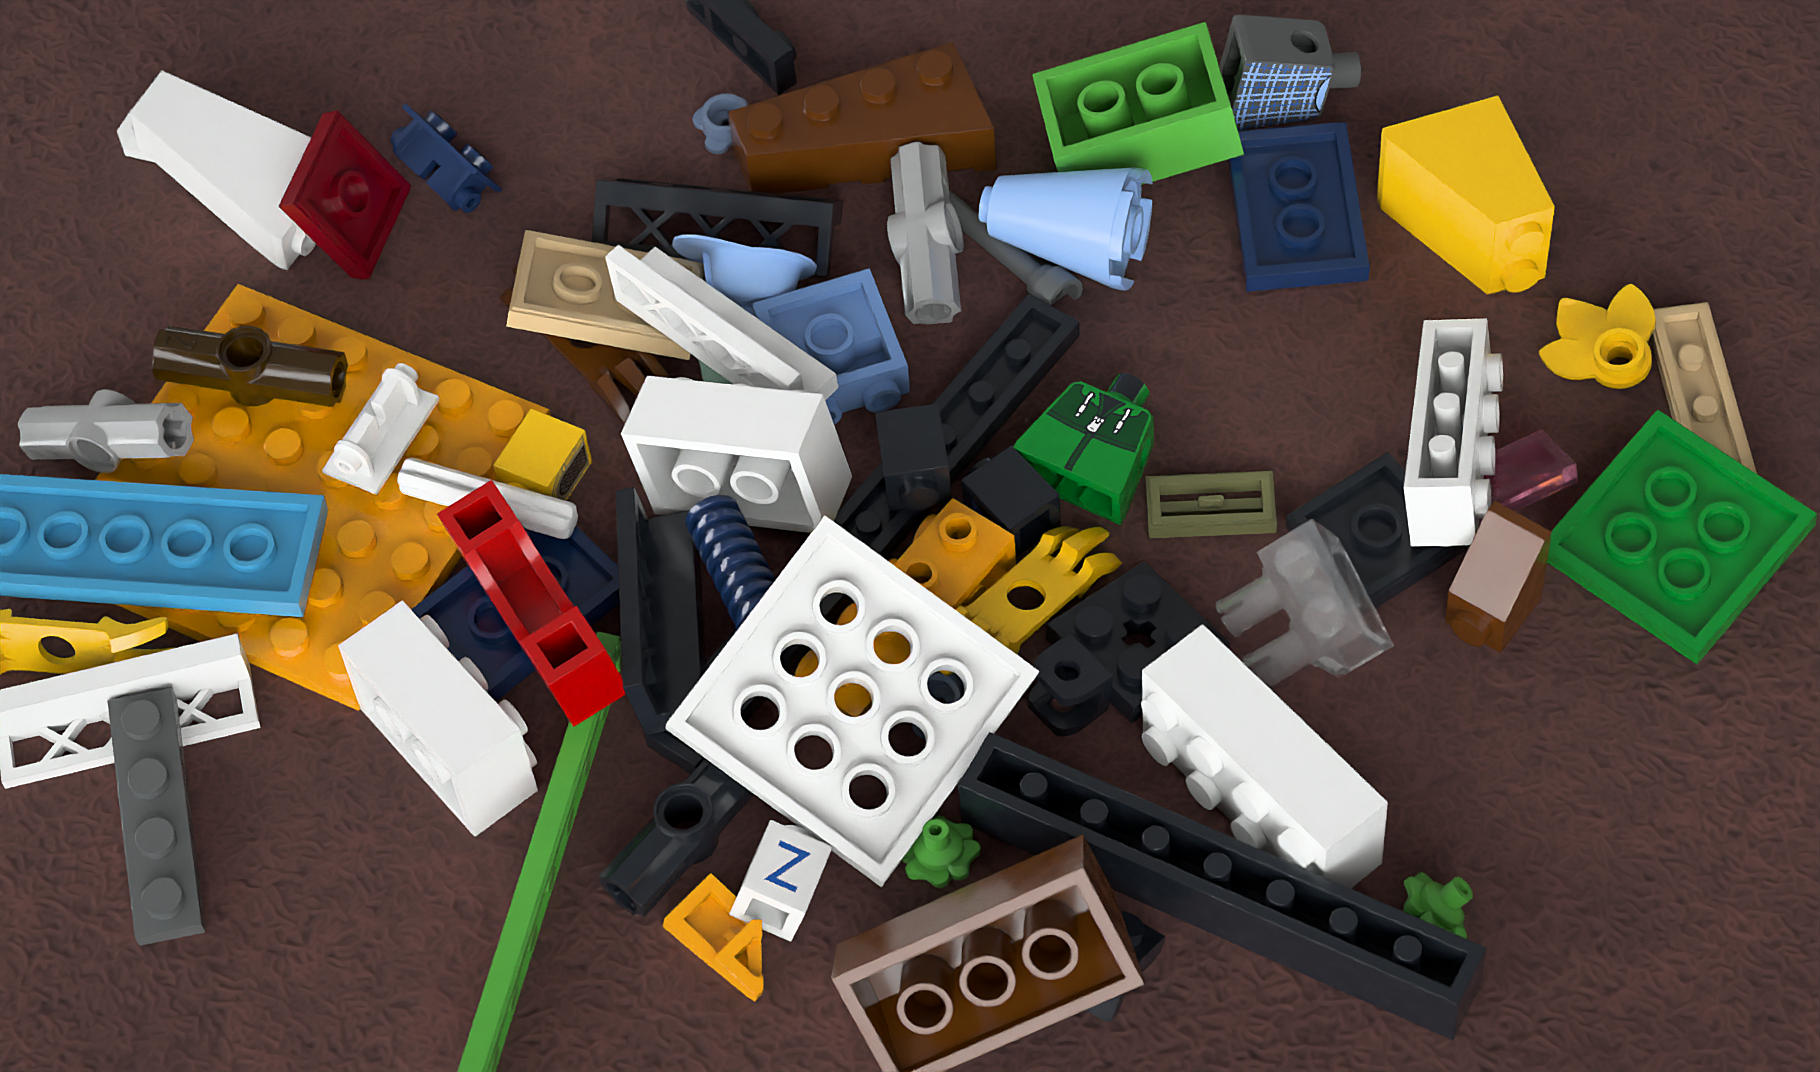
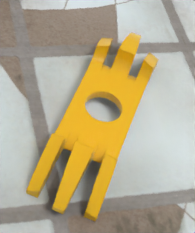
M1070 526L1058 527L1045 532L1038 545L1024 559L965 608L959 605L956 611L1017 654L1020 645L1076 595L1081 598L1098 578L1114 572L1122 562L1114 553H1098L1086 557L1080 571L1075 573L1073 569L1094 547L1105 541L1109 537V532L1102 527L1088 528L1080 532L1079 529ZM1061 547L1060 552L1057 554L1055 558L1051 556L1056 550H1058ZM1029 586L1035 588L1043 595L1044 602L1036 609L1022 610L1009 602L1007 594L1016 587ZM940 670L947 677L953 673L948 670Z
M11 609L0 610V675L10 670L68 674L174 649L150 650L133 648L165 634L169 627L167 617H158L135 624H123L104 616L96 624L13 617ZM47 636L63 638L73 646L75 655L69 658L56 657L43 648L41 639Z

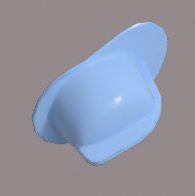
M680 235L674 237L672 243L673 248L688 260L704 264L706 283L753 316L752 303L795 291L798 281L813 276L817 269V265L812 259L783 249L749 247L700 235Z

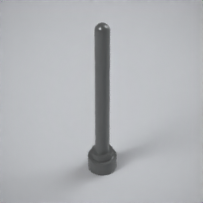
M949 190L950 202L956 210L962 231L1026 283L1028 294L1051 306L1066 294L1074 301L1081 297L1083 290L1082 282L1062 266L1053 267L1050 264L1042 266L1024 250L989 236L987 223L980 222L979 213Z

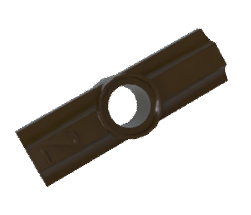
M167 326L165 330L159 329L153 344L151 368L156 380L230 391L231 397L239 404L245 406H260L276 398L333 407L335 403L341 402L344 394L348 362L344 352L270 341L268 334L255 326H239L225 334Z

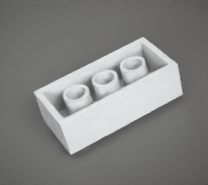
M1203 624L1142 670V741L1146 749L1158 763L1167 766L1172 762L1187 777L1186 785L1192 796L1201 806L1208 810L1216 806L1232 821L1230 824L1231 830L1237 840L1350 889L1382 864L1388 802Z

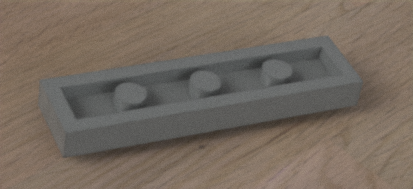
M166 688L107 700L135 939L139 946L205 933L200 877L177 697L172 688Z

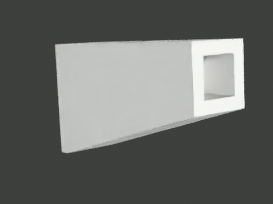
M161 71L130 111L138 148L277 267L288 270L299 254L303 256L308 255L316 245L278 207L311 137Z

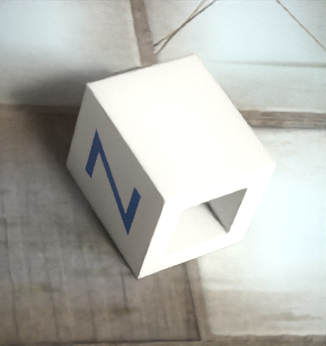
M770 820L729 915L746 923L753 919H762L763 930L791 942L806 913L832 846L818 841L802 827L794 825L784 826Z

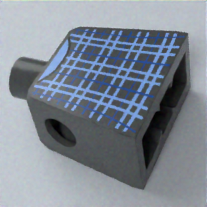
M1233 15L1219 68L1238 131L1320 118L1329 89L1356 88L1359 86L1361 63L1358 53H1332L1325 25L1318 20Z

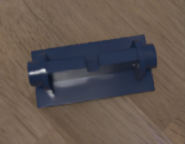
M406 103L402 106L413 120L408 126H401L393 132L390 139L393 145V153L423 180L439 164L440 167L426 183L447 202L451 209L455 211L461 209L465 213L472 212L480 204V193L487 185L497 193L503 190L488 176L494 165L470 144L467 143L462 150L454 145L451 141L458 132L437 113L430 110L423 117Z

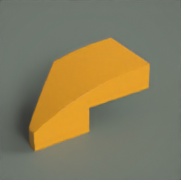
M710 873L664 918L663 928L755 1002L762 995L764 989L761 955L762 919H753L746 923L730 916L729 914L736 896Z

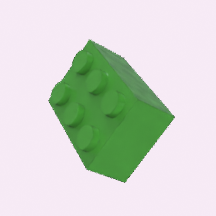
M1206 22L1032 74L1058 172L1136 167L1148 169L1153 182L1244 155Z

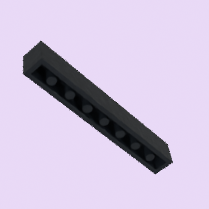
M991 732L987 734L958 784L963 824H969L974 829L1035 856L1084 835L1112 890L1448 1039L1454 1040L1481 986L1486 947Z

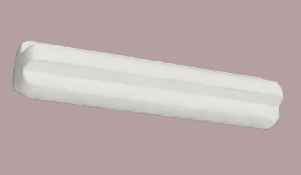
M408 458L404 461L397 478L399 489L403 494L444 506H450L490 481L487 478L416 458ZM492 480L519 519L523 528L560 539H567L571 536L578 520L577 509L574 503Z

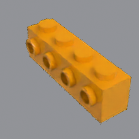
M952 498L937 516L935 514L929 515L921 523L916 531L912 545L898 560L893 558L889 562L956 610L959 605L964 608L967 607L1016 565L1015 537L1010 532ZM855 603L845 609L836 625L848 624L856 618L857 606ZM887 631L881 633L873 642L875 654L881 661L887 664H900L906 661L911 654L908 640L898 632ZM810 650L802 658L794 677H807L818 668V658L813 650ZM844 684L834 693L836 707L847 716H862L872 707V699L868 690L859 684Z

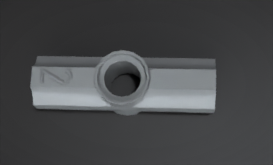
M920 142L910 143L899 147V152L890 158L896 214L888 217V237L895 259L901 266L905 315L912 324L952 322L954 315L961 311L955 254L963 251L962 228L956 210L950 202L947 161L944 152L938 145H925Z
M103 389L94 394L88 405L27 407L17 423L21 437L19 446L31 460L75 459L78 463L93 471L111 473L118 467L122 458L185 456L194 441L191 430L193 417L182 403L136 404L121 393Z

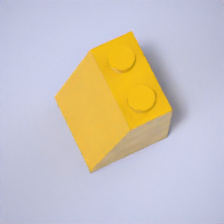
M1499 96L1382 128L1377 202L1382 211L1487 295L1505 289L1512 293L1522 292L1532 287L1538 280L1545 278L1555 206Z

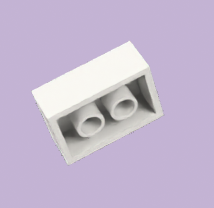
M647 376L621 432L624 443L656 515L665 516L687 511L707 497L728 495L736 500L748 526L812 533L824 516H827L834 522L852 478L824 395L805 390L789 391L752 387L742 383L732 385L694 381L684 377L665 378Z
M401 601L338 645L360 709L475 837L538 791L532 772V767L537 764V760L523 740L522 735L528 732L523 718L507 700L504 699L498 704L486 692L488 684L485 678L469 658L464 657L458 661L447 650L449 642L445 634L429 615L419 619Z

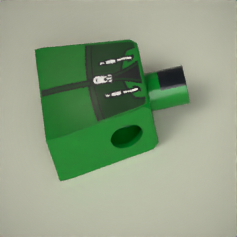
M1127 373L1118 374L1107 392L1082 381L1071 383L1017 440L1013 448L1059 494L1060 499L1121 525L1126 517L1154 446V416L1147 409L1142 408V405L1149 396V390L1140 379Z

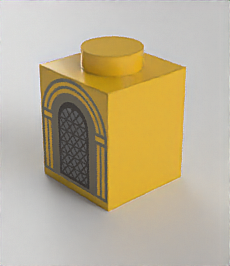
M531 408L493 464L498 482L567 501L592 463V458L584 429Z

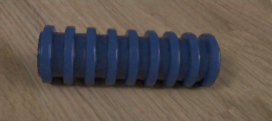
M715 495L699 501L690 509L685 519V526L690 536H692V540L697 550H699L706 569L713 579L718 593L721 594L720 597L725 607L728 608V613L738 630L776 578L770 570L765 557L762 555V551L755 541V537L748 527L747 521L741 513L736 500L728 495Z

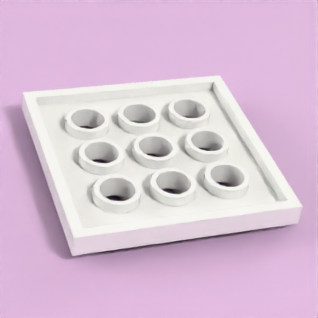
M824 516L666 723L665 729L794 824L806 829L818 841L832 846L831 851L882 887L922 833L925 823L934 817L962 779L989 732L995 734L1034 681L1039 670L827 516ZM840 592L851 597L857 606L856 618L845 625L829 623L822 616L819 607L821 600L825 596ZM887 631L902 634L910 644L911 654L909 658L900 664H887L881 661L873 648L875 638ZM803 644L810 647L818 658V668L807 677L801 678L788 674L780 662V655L788 646ZM940 670H948L957 674L964 685L963 697L951 704L936 701L930 695L927 687V680L933 673ZM848 683H856L863 686L871 696V709L859 717H850L838 710L834 701L836 690ZM755 696H763L772 700L779 712V719L776 724L766 730H755L746 725L740 713V708L746 700ZM909 722L918 726L925 736L926 745L924 750L915 756L909 757L896 753L888 740L889 730L894 725ZM806 736H819L830 744L833 759L826 767L819 770L807 769L796 759L795 745ZM861 775H872L880 779L887 792L884 804L872 810L862 809L855 805L849 795V784L852 780Z

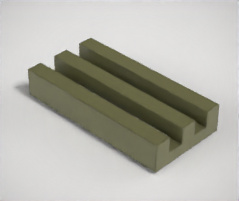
M1273 471L1146 476L1149 538L1277 532ZM1261 491V498L1224 499L1222 495L1199 496L1198 500L1160 502V495Z

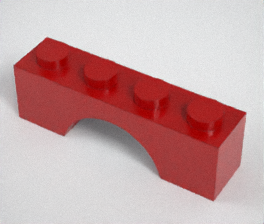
M492 480L437 513L463 559L573 727L626 694L623 689V679L606 649L578 607H574L519 519Z

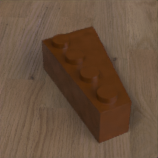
M954 42L728 111L734 154L750 191L781 194L830 188V185L834 183L862 181L863 185L885 182V178L892 177L890 158L899 152V147L915 142L925 145H938L945 154L947 171L975 168V172L997 170L994 127Z

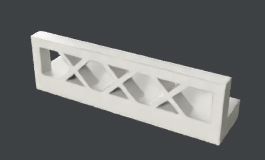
M619 245L605 256L616 301L731 383H742L752 387L789 391L805 390L811 393L823 394L825 400L838 389L836 373L658 248L654 247L641 260Z
M238 634L1 689L0 773L3 786L6 789L114 763L112 737L104 747L87 750L73 742L87 724L102 720L110 724L107 700L172 688L177 697L178 710L182 714L179 718L183 746L261 728L250 664ZM239 688L243 709L242 714L216 720L201 712V709L213 694ZM193 699L189 705L182 702ZM193 720L196 721V722H198V723H200V724H196V725L189 726L190 723H191ZM65 730L62 735L56 733V731ZM41 736L54 743L53 747L40 762L15 767L12 742ZM66 750L72 753L70 755L62 756Z

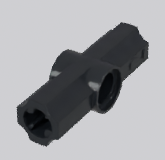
M705 758L683 783L668 786L658 795L654 802L653 817L599 875L601 887L611 895L616 904L633 916L639 914L645 917L691 865L705 861L714 853L718 846L720 832L753 797L754 793ZM686 820H696L699 822L694 827L686 830L674 828L678 823Z

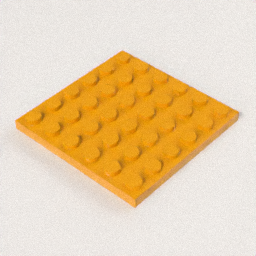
M237 284L204 331L225 334L239 326H255L266 332L270 341L344 352L348 367L346 371V388L341 402L335 403L333 407L274 398L269 403L260 406H245L235 401L231 397L230 391L166 382L151 403H182L192 415L191 430L194 441L186 455L171 456L169 458H122L114 472H100L95 480L324 495L328 506V513L304 617L116 605L148 619L167 617L168 628L200 642L238 634L249 663L359 711L360 706L338 645L401 601L410 609L415 607L444 584L462 557L437 516V513L448 506L409 496L400 491L397 478L404 461L408 458H416L497 481L493 464L529 410L532 408L551 416L550 410ZM398 363L410 366L418 374V379L415 382L417 387L439 396L440 400L377 495L323 474L322 469L334 453L335 445L344 438L382 381V375L386 369H394Z

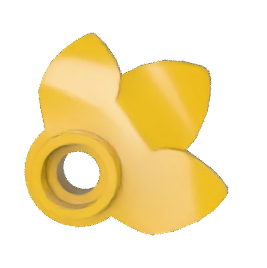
M1633 284L1626 285L1613 298L1608 310L1571 298H1562L1559 301L1556 324L1561 339L1545 345L1539 350L1541 360L1550 371L1569 380L1594 378L1600 384L1614 389L1632 387L1640 383L1648 375L1652 365V355L1647 341L1655 329L1656 318L1651 303L1640 289ZM1616 357H1624L1630 360L1629 363L1623 365L1609 363Z

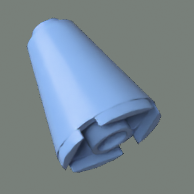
M1136 167L999 176L993 187L986 186L982 192L979 205L980 222L987 223V231L991 237L1113 289L1126 291L1134 283V280L1124 278L1129 259L1133 258L1141 261L1148 240L1153 200L1141 198V183L1152 184V176L1148 169Z

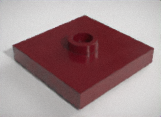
M336 110L322 114L278 207L351 278L364 280L370 278L412 185Z

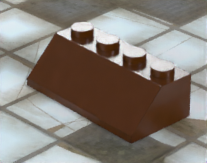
M1084 835L838 943L831 977L882 1072H943L1144 985V976L1115 894Z

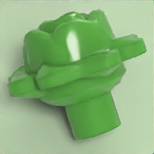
M940 815L926 822L922 833L901 860L907 863L905 870L908 878L912 880H927L936 888L948 885L951 879L964 880L968 878L970 863L981 852L979 843L972 840V827L969 824H955Z
M1423 872L1415 877L1410 876L1404 880L1408 898L1404 903L1403 912L1465 939L1467 938L1463 925L1465 916L1461 907L1473 898V893L1466 881L1460 877H1455L1447 884L1442 885L1434 882Z

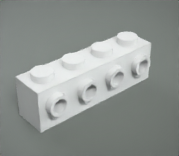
M1487 318L1424 320L1404 482L1411 546L1471 545L1479 528V518H1484L1488 508L1491 506L1490 479H1483L1484 475L1495 474L1494 436H1488V433L1499 432L1498 395L1492 394V392L1503 390V359L1501 353L1491 354Z

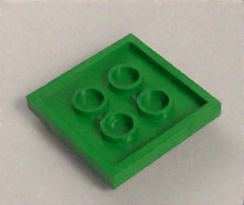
M1657 409L1554 527L1551 534L1547 563L1683 656L1698 664L1814 528L1817 513Z

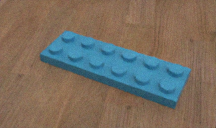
M0 474V596L304 617L328 506L324 495Z

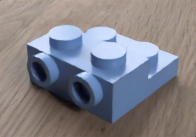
M870 268L752 303L753 314L757 319L836 373L838 389L825 400L834 425L841 419L844 412L864 406L870 412L887 411L899 403L901 395L910 393L908 365Z

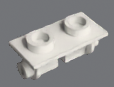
M398 363L394 369H386L382 375V381L344 438L335 445L334 453L322 469L323 474L377 495L440 400L439 396L417 387L415 382L418 379V374L410 366Z

